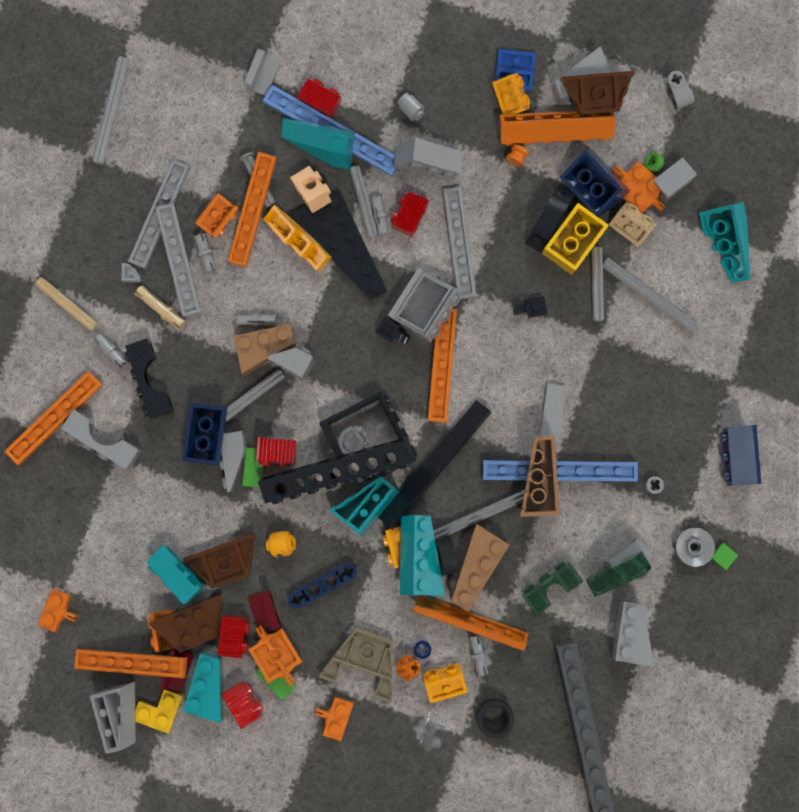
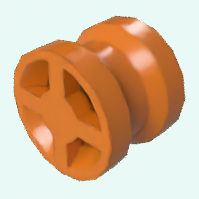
M513 144L512 152L507 155L506 160L517 167H522L524 159L529 155V151L520 145Z

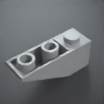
M243 431L225 433L223 436L220 467L225 472V477L222 478L223 487L227 489V492H233L245 458L247 447Z

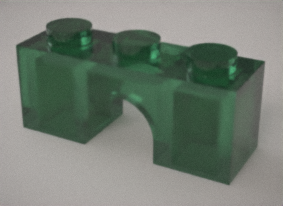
M640 551L625 558L615 566L610 568L607 566L594 572L586 579V582L594 597H597L646 575L651 566L643 552Z
M561 561L553 567L555 571L551 574L544 573L538 578L539 582L534 586L529 584L522 590L524 593L520 596L535 616L552 605L547 598V590L551 585L559 584L565 592L569 593L583 582L570 562L564 563Z

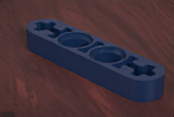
M345 563L293 591L288 597L289 605L295 609L301 608L351 581L357 574L355 565ZM346 566L353 568L352 576L345 575L342 577L344 581L340 582V578L335 572L339 570L340 574L343 573ZM333 575L336 577L337 583L335 586H328L326 584L328 576ZM311 585L319 587L320 592L318 595L313 596L309 593ZM305 589V593L310 600L306 601L305 597L300 600V605L297 603L293 604V595L301 596L304 594L301 590Z

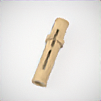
M143 285L136 290L135 295L161 316V319L168 321L177 330L184 326L186 321L178 316L172 307L165 305Z

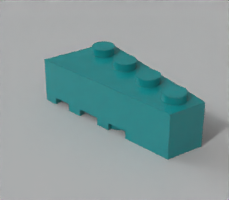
M401 516L400 595L445 596L431 516Z

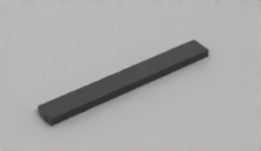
M476 400L378 518L393 530L401 521V516H405L492 412Z

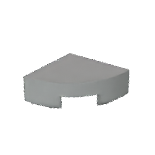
M122 263L121 282H141L139 272L133 266Z

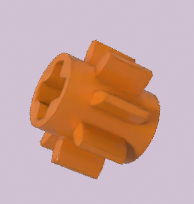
M405 655L404 658H399L396 664L398 677H403V680L417 678L420 672L418 660L413 659L412 655Z

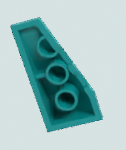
M283 118L281 131L283 139L330 166L350 170L355 132Z
M744 202L699 212L703 233L705 236L710 235L715 245L711 247L714 252L718 250L723 258L721 265L731 283L750 280L748 225Z

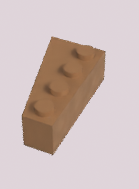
M555 435L535 436L520 517L560 515Z
M475 524L450 600L468 612L508 549L509 544Z

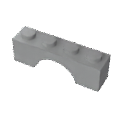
M73 409L61 428L66 432L65 436L73 441L78 439L82 442L81 446L89 451L94 449L98 452L97 456L105 461L110 459L114 462L113 466L121 471L124 469L130 470L142 450L125 440H121L114 445H103L94 435V420Z

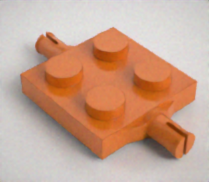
M637 161L626 172L618 165L612 170L631 190L622 200L635 205L638 211L643 213L648 207L654 205L661 212L666 207V205L658 200L661 191L653 182L657 177Z
M262 625L259 626L260 630L257 627L255 631L260 640L248 650L269 684L277 678L284 677L288 687L292 686V684L294 685L296 682L290 672L301 664L302 660L283 629H280L273 634L267 635Z

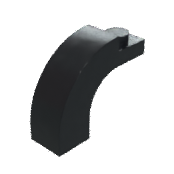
M560 185L557 187L527 238L526 245L540 253L542 252L574 198L575 194Z

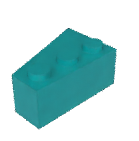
M380 476L355 495L348 497L344 502L330 509V511L363 537L399 491Z
M163 545L147 561L149 570L161 578L162 583L173 592L183 605L190 603L207 586L168 545Z
M203 651L199 655L183 712L221 723L224 720L223 698L221 697L223 693L222 656Z

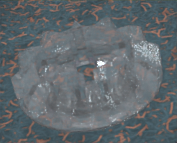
M355 426L346 428L339 437L340 450L344 454L354 452L352 444L346 442V440L353 439L355 433L357 440L363 442V444L356 445L354 451L368 448L370 440L365 430Z

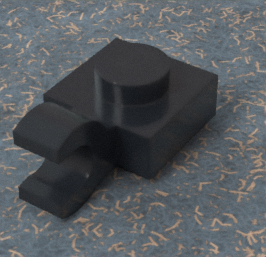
M545 297L525 299V305L514 306V315L527 313L528 319L548 315Z
M384 316L375 331L376 334L389 342H393L395 338L401 343L407 344L411 338L407 334L400 332L401 325L387 316Z

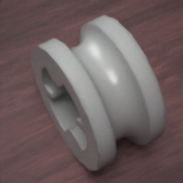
M654 476L647 479L645 487L649 493L657 494L663 490L664 483L661 478ZM657 480L659 488L652 490L650 482Z

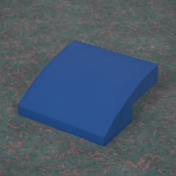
M499 49L495 81L518 73L524 81V90L532 91L536 53Z

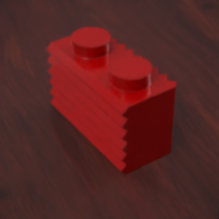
M308 78L297 96L298 100L329 118L333 117L342 102L340 93L337 90L325 88L324 84L317 79L311 80Z
M408 191L406 196L402 195L398 204L401 207L398 212H394L390 222L393 223V229L413 238L429 205V200Z
M259 437L255 439L254 461H258L259 465L270 466V463H278V467H289L290 464H295L296 440Z
M222 616L218 656L242 658L243 654H247L248 642H245V636L250 631V622H247L248 617Z
M244 680L221 694L240 729L262 717V711L264 710L259 700L255 701L251 685L249 683L245 684Z

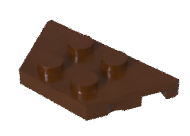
M635 70L561 77V82L580 115L618 112L621 109L623 98L627 94L628 86L635 74Z
M251 533L183 558V561L199 577L204 579L212 589L250 576L255 534Z
M221 594L214 595L151 621L149 625L178 652L182 653L217 638L222 596Z

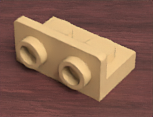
M626 202L609 223V226L639 248L654 229L656 223L653 222L651 217L638 211L635 205Z

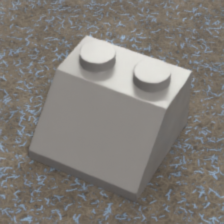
M303 347L301 350L293 348L269 355L268 357L272 364L303 381L306 380L316 362L312 352Z

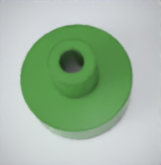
M651 152L645 158L644 167L651 172L659 171L664 167L663 156L656 152Z

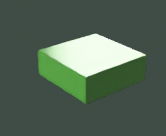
M721 543L714 551L712 560L724 570H727L738 555L727 545Z

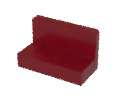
M270 590L248 597L256 626L259 630L261 625L265 632L282 627Z
M172 649L169 656L187 657V677L194 653L187 651L180 653L176 649ZM163 677L160 689L168 688L182 692L186 678Z

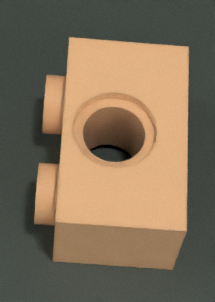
M308 166L290 177L294 187L312 213L332 202L329 197L331 191L326 183L322 185V178L317 170L313 172L311 167Z

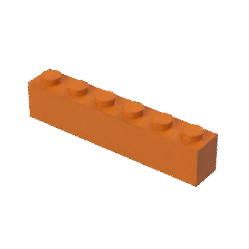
M578 111L500 115L499 137L501 144L505 145L516 143L532 144L535 142L551 143L554 141L566 143L573 140L585 142L592 139L604 141L614 138L616 117L614 112L580 115Z

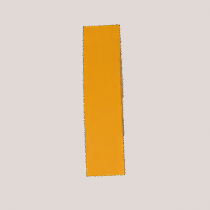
M273 205L263 220L285 244L290 245L301 258H305L316 271H321L331 259V256L299 224L279 207Z

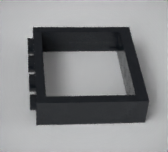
M380 391L319 422L336 456L343 455L344 453L330 425L378 400L398 439L408 436L405 429H400L397 423L400 421L395 411L391 412L388 406L391 402L386 394L383 395ZM411 445L415 457L418 454L416 453L414 446ZM399 467L392 468V471L386 474L379 472L360 483L355 479V482L350 483L353 491L356 492L380 476L383 478L393 473Z

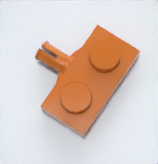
M52 588L37 626L52 632H58L64 619L76 622L78 615L68 611V604L72 595Z
M335 696L332 706L328 711L316 708L314 715L325 718L323 736L338 741L342 740L354 704L353 702Z

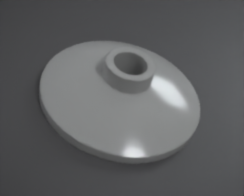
M701 528L686 529L677 538L676 553L680 560L689 566H703L714 555V540L707 531ZM692 543L697 545V549L694 551L690 548Z

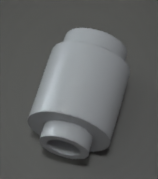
M405 93L397 102L399 109L411 121H418L425 114V107L412 94Z

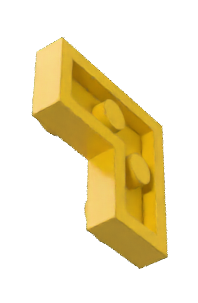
M164 689L158 707L139 701L135 710V722L169 734L183 695Z

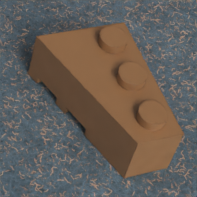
M291 324L234 336L240 369L244 376L267 363L269 355L286 351L296 346Z

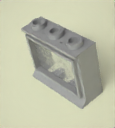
M418 267L388 316L403 328L431 343L433 338L435 339L438 336L443 322L445 323L449 319L453 306L459 303L461 294L456 287H452Z

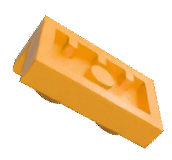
M518 73L492 82L503 115L518 114L530 109V99L525 94L523 88L524 81Z
M401 526L393 530H385L386 534L382 535L385 546H389L391 552L387 554L389 564L394 565V568L400 567Z
M460 663L449 664L446 667L436 670L432 669L422 674L430 704L468 693Z

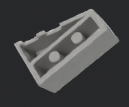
M601 46L561 77L610 73L611 71ZM561 77L554 82L552 87L558 106L572 102L561 82Z
M415 137L396 145L393 168L452 179L454 176L461 174L463 152Z
M620 600L611 658L615 661L654 667L644 605L637 602Z
M135 682L104 689L90 695L105 754L121 751L135 744Z

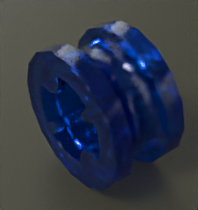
M419 641L414 646V653L420 659L428 658L431 654V646L427 641ZM421 644L424 647H428L425 655L417 652V648H420L419 645Z

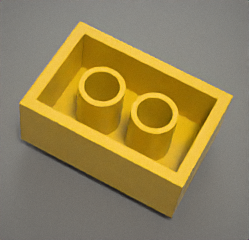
M577 203L546 245L542 254L573 275L609 225Z

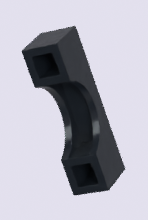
M146 338L126 345L127 351L124 354L127 362H131L133 369L130 372L133 380H137L139 387L136 390L139 398H143L145 405L142 408L145 416H149L150 419H156L173 413L174 409L169 394L155 391L147 379L148 368L157 359L151 341Z

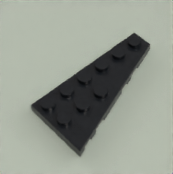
M340 190L329 195L332 202L314 213L306 205L288 214L331 256V260L370 300L387 292Z

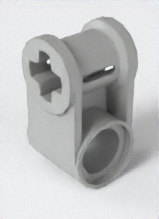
M680 71L671 72L664 82V87L670 102H673L675 106L674 110H679L694 103L695 99L683 73Z

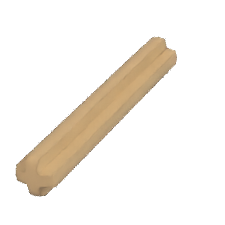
M40 277L35 282L38 288L89 330L93 331L97 327L98 323L44 278Z

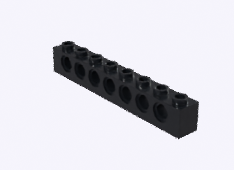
M407 436L269 475L259 480L258 484L265 504L270 502L278 504L284 498L296 499L302 493L314 494L324 487L332 489L341 482L350 484L359 477L368 479L377 472L386 474L395 467H399V469L411 466L410 463L413 462L415 457ZM387 453L395 454L396 460H390ZM369 458L376 459L378 465H371L369 462ZM351 463L357 464L359 471L353 470ZM333 468H337L341 476H336L333 473ZM315 473L322 476V481H318L315 478ZM297 478L303 480L304 486H300L297 483ZM279 483L285 485L286 491L280 489Z

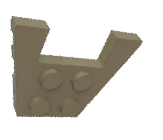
M355 627L322 670L319 678L336 683L342 664L381 677L374 697L391 703L393 639Z

